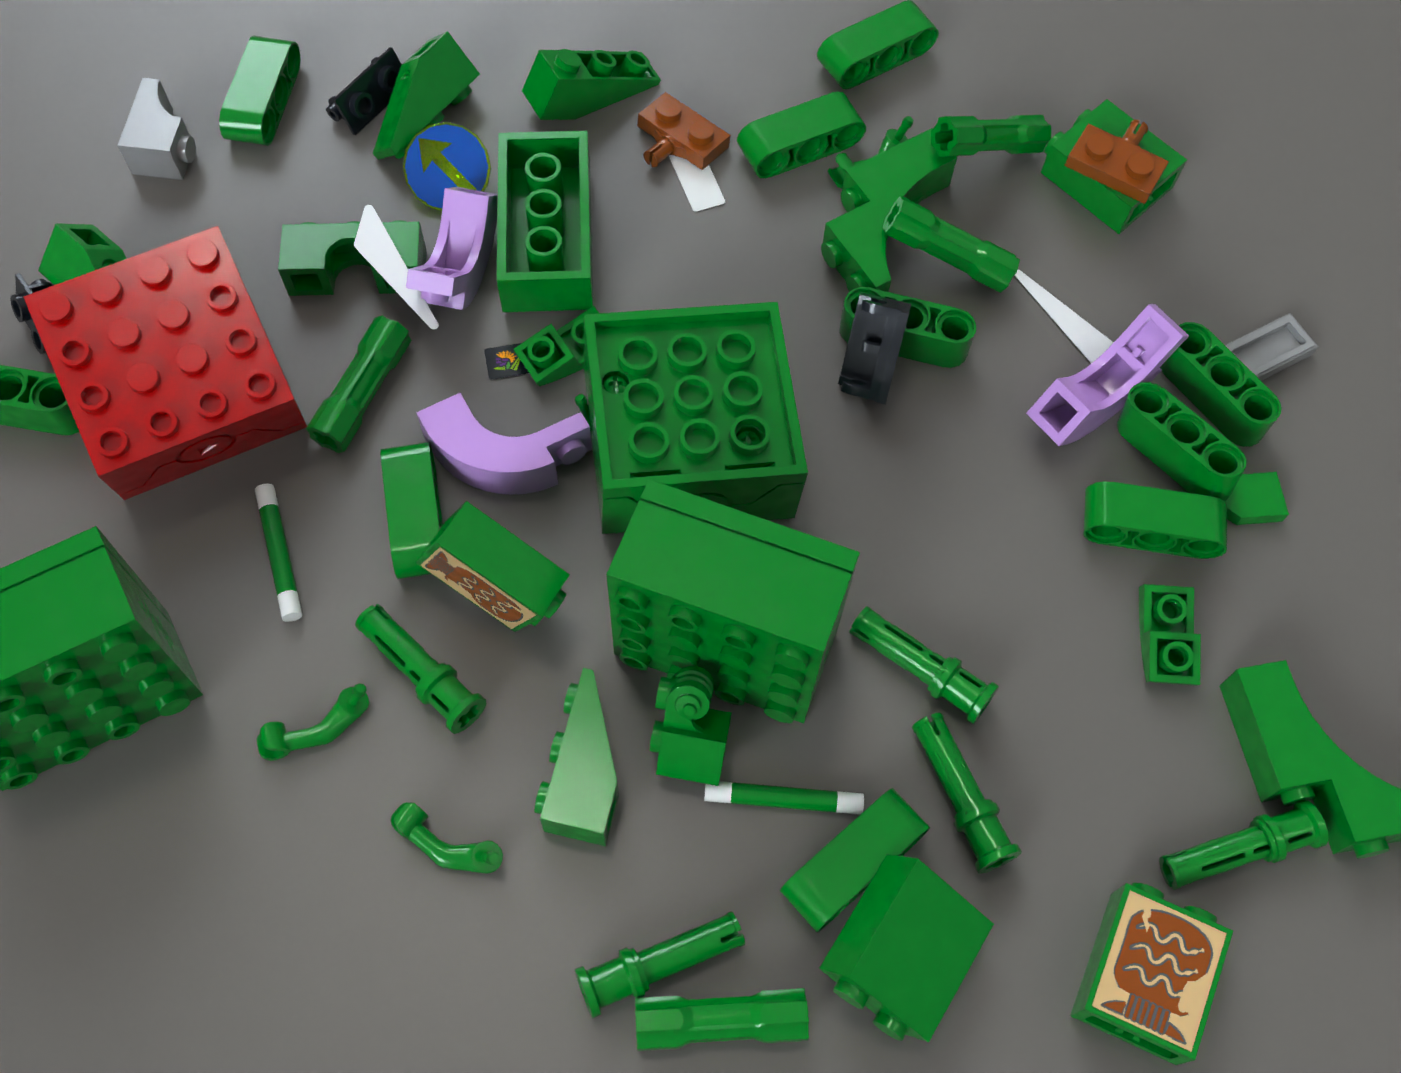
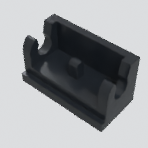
M860 292L838 384L842 385V392L886 405L909 316L910 303Z

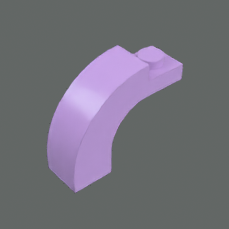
M462 187L445 188L440 229L434 250L424 265L408 269L406 288L419 290L421 298L425 299L428 304L464 310L470 305L481 285L489 261L497 224L498 194Z
M1148 304L1099 358L1075 375L1057 378L1026 414L1058 446L1073 443L1088 435L1123 408L1129 390L1138 383L1151 382L1162 371L1160 368L1162 364L1189 335L1156 304Z
M461 393L416 412L426 441L431 443L432 451L443 467L462 482L492 493L509 495L527 494L558 485L556 466L575 463L586 452L592 450L590 426L582 412L536 433L520 437L503 436L484 428L473 416Z

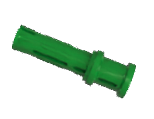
M376 604L375 607L371 605L359 615L355 623L356 628L369 638L416 686L417 698L425 705L431 704L447 720L446 727L453 734L464 731L479 718L485 709L486 699L479 693L472 694L457 679V671L451 665L439 664L419 643L392 619L381 605Z
M868 606L860 612L849 631L851 635L867 643L895 664L927 684L930 696L936 700L942 697L967 714V721L975 724L999 688L994 682L986 684L962 668V661L958 658L948 657L945 659L938 653L933 652L924 646L923 643L882 618L881 615L874 612Z
M942 713L931 714L930 717L933 720L929 722L927 716L920 719L912 726V730L923 746L957 813L953 817L955 821L954 826L957 832H964L978 860L975 863L978 874L999 868L1017 858L1022 853L1019 845L1011 844L997 817L1000 812L998 805L992 802L991 799L985 800L944 721Z
M1303 800L1294 804L1291 811L1273 817L1266 814L1256 816L1250 822L1249 828L1209 840L1179 852L1163 855L1159 858V865L1168 886L1176 890L1195 881L1224 873L1254 861L1264 859L1267 862L1277 863L1286 859L1287 853L1306 846L1318 849L1327 845L1329 839L1328 830L1316 806L1310 801Z
M730 911L722 917L639 952H636L634 948L628 949L626 947L619 950L617 958L586 970L583 966L574 969L591 1017L595 1018L601 1015V1008L631 995L635 998L644 997L645 993L649 991V985L731 949L744 946L745 938L742 933L738 934V931L742 929L735 914Z

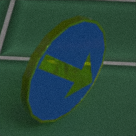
M443 122L429 125L413 137L405 151L403 170L406 184L416 199L431 209L442 211L445 188L462 187L484 192L489 184L491 164L488 151L476 134L463 125Z

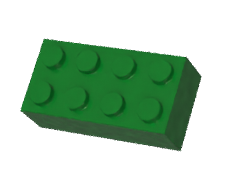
M587 130L498 133L497 286L502 312L588 310L593 306L591 186Z

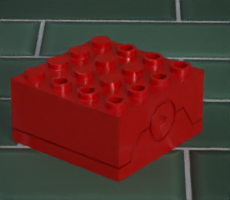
M218 226L23 296L96 473L101 480L124 500L307 427L244 281Z

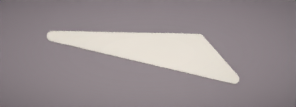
M366 205L354 241V247L431 329H437L439 324L425 299L421 298V292L406 288L408 268L372 205Z
M1017 270L1014 276L1090 363H1093L1114 343L1021 270Z

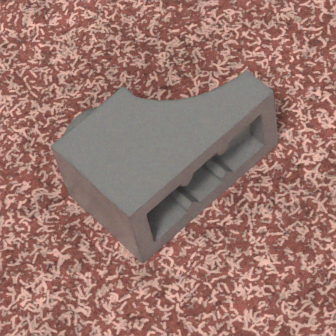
M142 78L117 146L132 174L183 180L188 164L194 161L196 144L194 138L189 135L182 117L172 116L173 108L160 79Z

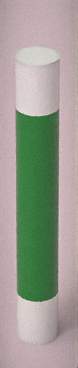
M268 483L261 484L255 488V495L281 617L285 622H292L302 617V611L274 485Z
M720 781L719 786L705 785L704 801L858 815L864 809L863 793Z

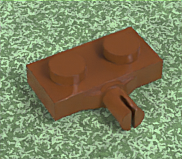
M667 92L663 93L638 113L637 126L654 137L657 142L653 147L644 152V159L648 165L651 163V167H657L669 155H674L688 160L703 170L729 148L730 134Z
M1135 119L1131 121L1122 138L1088 123L1068 155L1065 166L1145 204L1163 175L1169 161L1138 146L1143 136L1147 133L1148 126L1145 122H1142L1136 132L1140 120Z

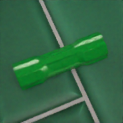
M1013 115L1007 119L978 120L974 116H944L938 118L936 126L931 130V146L937 150L939 157L971 156L978 151L1003 150L1009 154L1042 153L1047 143L1051 140V125L1045 121L1043 115Z
M900 196L894 202L889 214L885 218L882 230L885 231L886 235L967 273L972 279L999 293L1009 286L1013 276L1017 273L1020 259L1016 258V255L935 216L930 210L903 196Z
M382 315L375 317L358 344L355 357L332 394L323 400L306 427L310 438L320 446L331 449L336 453L345 452L362 424L363 414L389 371L397 366L412 341L408 334L409 330L398 321L390 320Z
M805 988L762 990L752 996L690 1000L680 996L635 998L637 1051L677 1049L696 1042L755 1039L763 1043L809 1040V1017Z

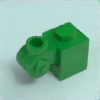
M687 666L681 668L672 678L661 676L655 708L665 710L664 721L655 720L649 751L659 753L656 775L719 786L732 712L710 709L715 685L711 673L704 668Z

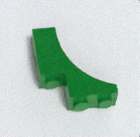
M933 128L845 170L841 201L847 213L825 224L821 252L827 265L833 269L836 268L844 278L849 292L859 287H870L889 292L891 276L887 267L886 242L890 236L886 235L882 228L894 202L900 196H903L919 204L927 197L950 186L957 157H939L937 150L931 146V130Z
M1286 660L1236 669L1219 686L1261 802L1281 799L1283 806H1292L1303 800H1313L1314 805L1326 823L1328 842L1333 854L1354 850L1357 859L1385 853L1390 850L1389 843L1401 841V789L1371 774L1353 761L1331 740L1303 701Z

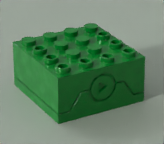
M778 302L584 314V374L602 534L626 531L648 479L766 520L795 518L808 475Z
M648 479L606 574L614 654L619 656L621 662L631 668L647 670L650 667L667 673L668 678L674 677L675 673L687 666L704 668L711 673L714 679L715 695L721 700L733 705H744V702L760 707L764 709V713L768 717L779 722L792 723L795 720L804 723L837 634L860 552Z
M97 526L0 568V790L18 789L27 786L37 779L38 774L59 764L65 765L77 762L87 756L90 749L109 740L129 737L140 729V725L161 715L169 716L179 713L190 705V701L203 695L167 610Z

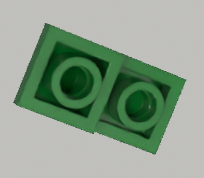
M594 305L557 331L552 324H549L513 349L538 386L552 383L584 369V314L599 313Z
M1143 584L1139 587V627L1146 682L1200 685L1201 634H1194V587Z

